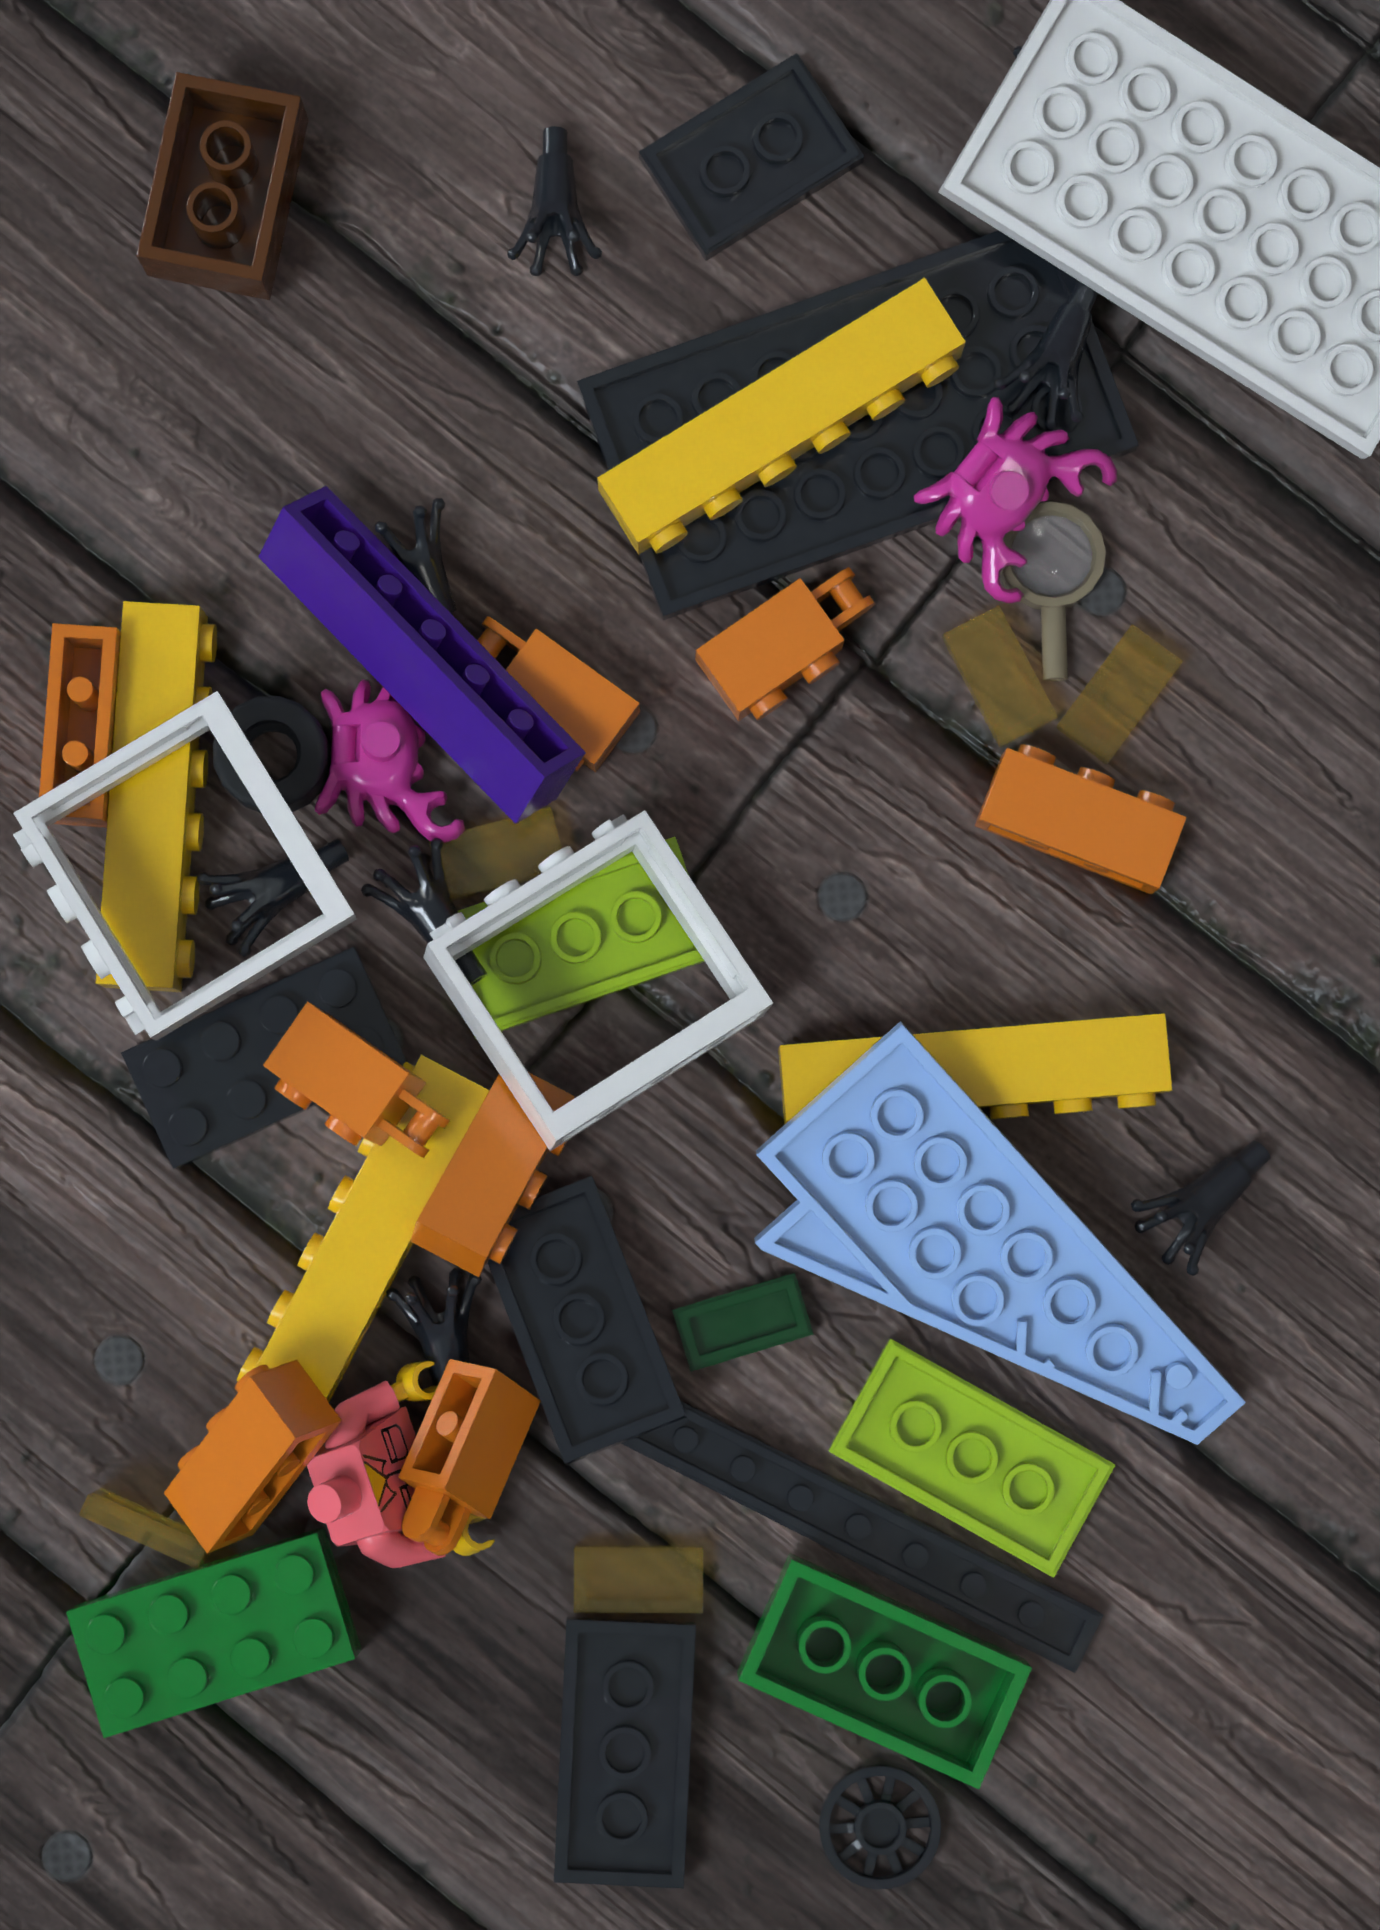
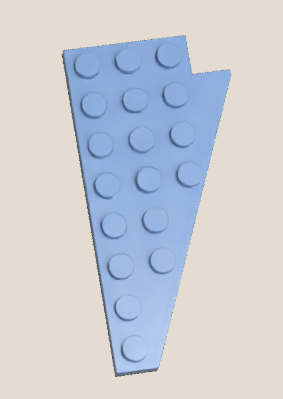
M901 1021L756 1150V1155L797 1199L754 1237L755 1244L762 1251L1196 1445L1202 1442L1246 1403L1234 1387Z

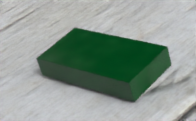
M795 1273L672 1310L691 1372L814 1335Z

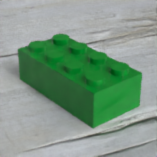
M325 1526L92 1599L66 1611L103 1738L354 1660L362 1651Z
M789 1553L739 1665L737 1675L738 1681L974 1788L980 1789L1032 1667L1024 1658Z

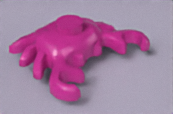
M992 397L988 404L981 432L976 439L978 443L954 472H950L933 485L919 490L914 495V502L922 505L938 501L947 495L950 496L947 505L939 516L935 527L936 534L942 537L948 534L958 518L961 517V527L957 539L958 558L963 563H970L973 558L974 537L978 536L982 541L983 547L982 581L984 589L995 600L1010 604L1020 602L1024 594L1018 588L1005 589L1000 584V573L1009 565H1016L1022 568L1027 564V559L1019 552L1006 546L1003 540L1005 534L1010 531H1022L1025 529L1027 517L1040 502L1048 500L1047 484L1051 477H1057L1071 494L1079 497L1084 492V487L1080 481V474L1086 466H1098L1102 472V482L1108 486H1112L1117 482V469L1111 457L1098 449H1081L1058 456L1046 455V448L1064 444L1069 440L1068 433L1064 430L1046 431L1029 440H1023V437L1037 422L1038 416L1035 412H1029L1021 416L1000 434L999 431L1003 420V405L999 397Z
M363 679L356 687L349 712H344L341 702L334 692L327 689L321 692L322 703L328 712L332 725L331 764L329 766L328 778L317 799L315 812L319 815L327 813L336 803L341 790H344L347 794L348 812L352 823L356 827L362 826L365 820L363 801L367 800L371 804L377 820L390 833H396L400 830L399 821L389 808L390 805H396L405 812L418 832L429 841L439 838L446 843L457 839L465 831L463 820L456 818L449 825L440 826L431 819V812L434 808L445 805L447 801L445 791L421 793L411 789L412 784L421 780L424 775V770L418 763V749L424 744L426 738L424 731L415 725V719L397 701H394L395 699L384 687L377 699L369 703L371 686L368 680Z

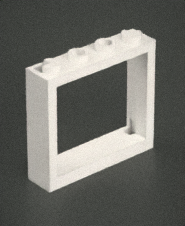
M218 691L13 813L23 828L13 834L21 847V851L33 868L42 862L45 864L56 882V885L49 888L47 893L67 924L78 918L90 938L88 942L81 945V948L101 979L109 974H112L125 995L115 1001V1004L135 1035L145 1029L150 1038L156 1041L357 920L354 912ZM211 730L323 914L161 1011L49 826Z
M645 810L630 820H627L624 814L613 821L607 820L592 832V836L595 839L594 842L574 853L570 846L558 850L538 865L542 874L520 886L517 879L506 882L485 897L484 901L488 906L467 920L462 912L447 918L445 924L430 932L433 941L427 944L423 958L549 1151L568 1141L763 1017L773 1004ZM633 852L730 1000L553 1111L455 960L620 858Z

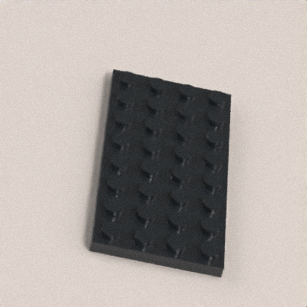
M998 230L578 380L579 392L609 471L923 278H926L966 341L961 358L956 360L959 365L958 370L942 382L930 388H927L923 381L902 393L905 402L888 415L873 421L868 414L848 426L851 435L839 445L822 454H819L814 447L794 459L797 468L782 480L768 487H764L761 480L739 493L743 499L742 502L728 513L714 520H710L708 515L704 514L685 526L688 535L674 546L661 553H656L650 547L639 554L663 620L938 522L939 516L947 505L950 496L947 495L938 501L921 505L914 502V495L919 490L941 480L950 472H954L978 443L976 439L981 432L988 404L992 397H999L1003 405V420L999 431L1000 434L1015 420L1029 412H1035L1038 419L1034 427L1023 437V440H1029L1046 431L1064 430L1068 433L1069 440L1064 444L1045 449V454L1048 456H1058L1081 449H1098L1111 457V459H1115L1136 451L1139 444L1093 322L1079 364L1078 402L1080 412L1084 416L1081 422L1075 423L1071 420L1068 399H1060L1057 413L1058 426L1053 430L1046 428L1045 422L1050 399V387L1047 384L1040 383L1016 414L1008 412L1007 405L1016 398L1025 384L1017 379L1003 390H996L993 386L996 379L1004 378L1012 372L1036 348L1059 306L1067 303L1077 280ZM1095 465L1086 466L1084 469L1090 468ZM1051 477V478L1049 479V482H1051V481H1053V480H1056V479H1058V478H1057V477Z

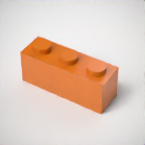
M52 623L39 797L112 754L121 632L117 627ZM109 791L54 824L107 828Z
M1021 744L1018 752L1006 748L996 768L974 825L975 827L1143 892L1153 894L1160 889L1187 818L1173 812L1175 806L1173 801L1144 790H1139L1137 798L1113 789L1116 782L1115 779L1093 769L1080 767L1078 774L1054 766L1056 760L1054 755L1030 745Z
M529 1073L553 1111L574 1099L575 1096ZM500 1074L497 1076L418 1217L410 1242L477 1277H480L489 1259L499 1264L502 1262L518 1232L517 1228L509 1225L518 1205L528 1210L531 1209L547 1178V1175L538 1171L548 1151L559 1157L567 1143L566 1141L552 1151H549Z
M297 1359L271 1369L267 1365H260L246 1373L235 1385V1390L238 1393L231 1403L208 1421L206 1425L208 1434L202 1442L180 1459L177 1465L180 1471L164 1492L207 1554L254 1535L342 1421Z

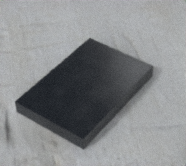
M797 53L639 151L640 161L705 261L864 162L863 153Z

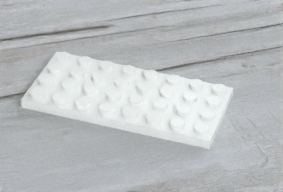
M1050 0L938 193L1361 459L1370 457L1380 440V168L1120 0Z

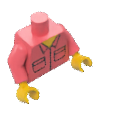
M432 1361L406 1364L399 1370L396 1383L390 1385L385 1380L339 1403L334 1410L342 1421L307 1465L314 1486L308 1494V1509L317 1521L326 1523L332 1542L337 1547L358 1545L363 1555L390 1568L405 1567L446 1556H437L428 1551L423 1542H415L404 1535L402 1520L415 1492V1488L398 1478L416 1437L406 1406L400 1408L399 1402L405 1399L414 1402L432 1400L438 1385L422 1390L418 1384L420 1372L424 1368L435 1365V1362ZM470 1514L461 1537L453 1549L457 1554L471 1556L493 1545L494 1539L477 1543L470 1538L468 1533L469 1524L480 1522L487 1518Z

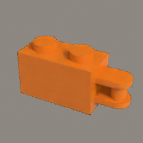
M850 567L840 571L811 592L803 580L799 578L696 649V662L738 721L750 713L753 714L756 720L764 718L788 700L783 690L802 677L810 685L839 665L840 662L835 654L842 650L844 638L839 631L875 605L871 596L863 597L852 582L855 574ZM830 595L842 610V613L832 620L829 619L819 604Z
M487 616L482 623L485 631L477 641L495 659L505 645H508L518 653L506 668V671L586 752L575 771L577 772L584 764L596 773L639 715L640 703L537 628L525 642L502 624Z
M308 1001L263 1064L265 1068L280 1078L274 1087L275 1090L305 1110L312 1101L331 1114L324 1124L355 1146H357L362 1137L382 1146L390 1135L412 1152L425 1158L429 1152L425 1145L438 1126L445 1129L450 1122L448 1118L417 1097L426 1084L425 1081L332 1015ZM411 1106L417 1112L406 1128L402 1130L396 1125Z
M449 1359L398 1476L399 1479L415 1488V1492L402 1520L404 1535L415 1542H423L425 1548L433 1554L443 1556L456 1547L470 1514L491 1519L541 1401L497 1369Z

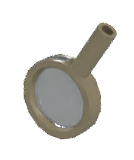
M1049 501L1040 503L1035 507L1025 520L1024 530L1010 531L1003 537L1006 546L1022 554L1027 559V564L1022 568L1016 565L1006 566L1001 571L1000 577L1007 589L1018 588L1024 594L1020 602L1030 608L1041 610L1043 681L1058 682L1068 680L1066 608L1073 607L1091 593L1103 574L1106 550L1102 533L1089 515L1071 504Z

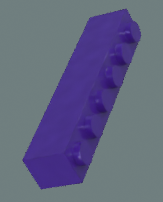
M327 486L284 506L258 556L260 560L515 824L556 800L586 752Z

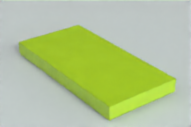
M676 837L666 839L665 841L687 872ZM630 852L473 949L472 951L487 972V976L472 985V987L502 1032L705 961L633 852ZM485 902L458 910V913L462 912L467 920L488 906Z
M891 1338L887 1341L828 1448L830 1453L1053 1578L1115 1467L1114 1463Z

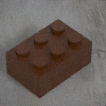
M176 72L136 255L147 276L265 300L271 299L309 121L301 96Z

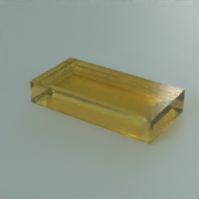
M1000 606L942 635V639L999 748L1057 719L1058 716Z
M1132 624L1055 728L1107 765L1183 661Z
M551 807L540 809L517 824L510 818L466 829L457 839L444 843L441 849L442 865L452 901L495 890L513 879H517L521 883L532 880L542 874L538 865L550 855L562 849Z
M104 1488L88 1494L79 1513V1516L196 1569L206 1563L210 1554L206 1553L188 1526Z
M575 1545L574 1613H703V1546Z

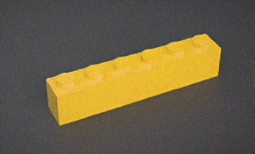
M923 278L597 477L598 490L638 555L650 547L656 553H661L684 539L688 535L685 526L704 514H707L710 520H714L734 509L743 500L739 494L743 490L760 480L764 487H768L788 476L797 468L794 459L815 447L818 453L822 454L839 445L851 435L848 426L869 414L872 420L876 421L888 415L905 402L902 393L922 381L927 388H930L951 376L959 368L956 360L961 358L966 341L926 278Z
M123 601L112 754L213 694L211 687H203L205 662L215 661L217 627L216 624H208V616L200 606ZM200 736L109 790L101 913L150 991L182 992V979L192 978L194 971L195 943L194 940H185L187 914L196 915L199 905L200 886L197 882V877L190 876L191 852L201 851L204 836L203 813H194L196 788H205L208 777L207 750H199ZM96 973V984L105 988L120 989L112 974L101 979Z
M1165 1013L913 1034L979 1108L990 1107L991 1119L1029 1116L1028 1104L1053 1102L1054 1114L1093 1111L1092 1099L1117 1097L1118 1109L1156 1106L1157 1093L1172 1091ZM882 1037L780 1045L778 1055L784 1124L792 1119Z
M423 1055L420 1056L415 1066L408 1062L403 1064L406 1069L426 1082L417 1097L448 1118L450 1122L445 1129L438 1126L425 1145L429 1149L425 1158L412 1152L390 1135L382 1146L363 1138L358 1153L367 1158L355 1180L345 1175L337 1187L328 1206V1210L336 1213L325 1237L315 1232L309 1240L297 1265L306 1270L305 1275L295 1293L285 1289L280 1295L267 1321V1324L276 1328L264 1351L257 1347L252 1349L236 1381H239L246 1373L260 1365H267L271 1369L297 1359L326 1400L330 1402L386 1296V1291L390 1289L413 1245L410 1240L418 1217L490 1090ZM410 1106L396 1126L404 1130L417 1110Z

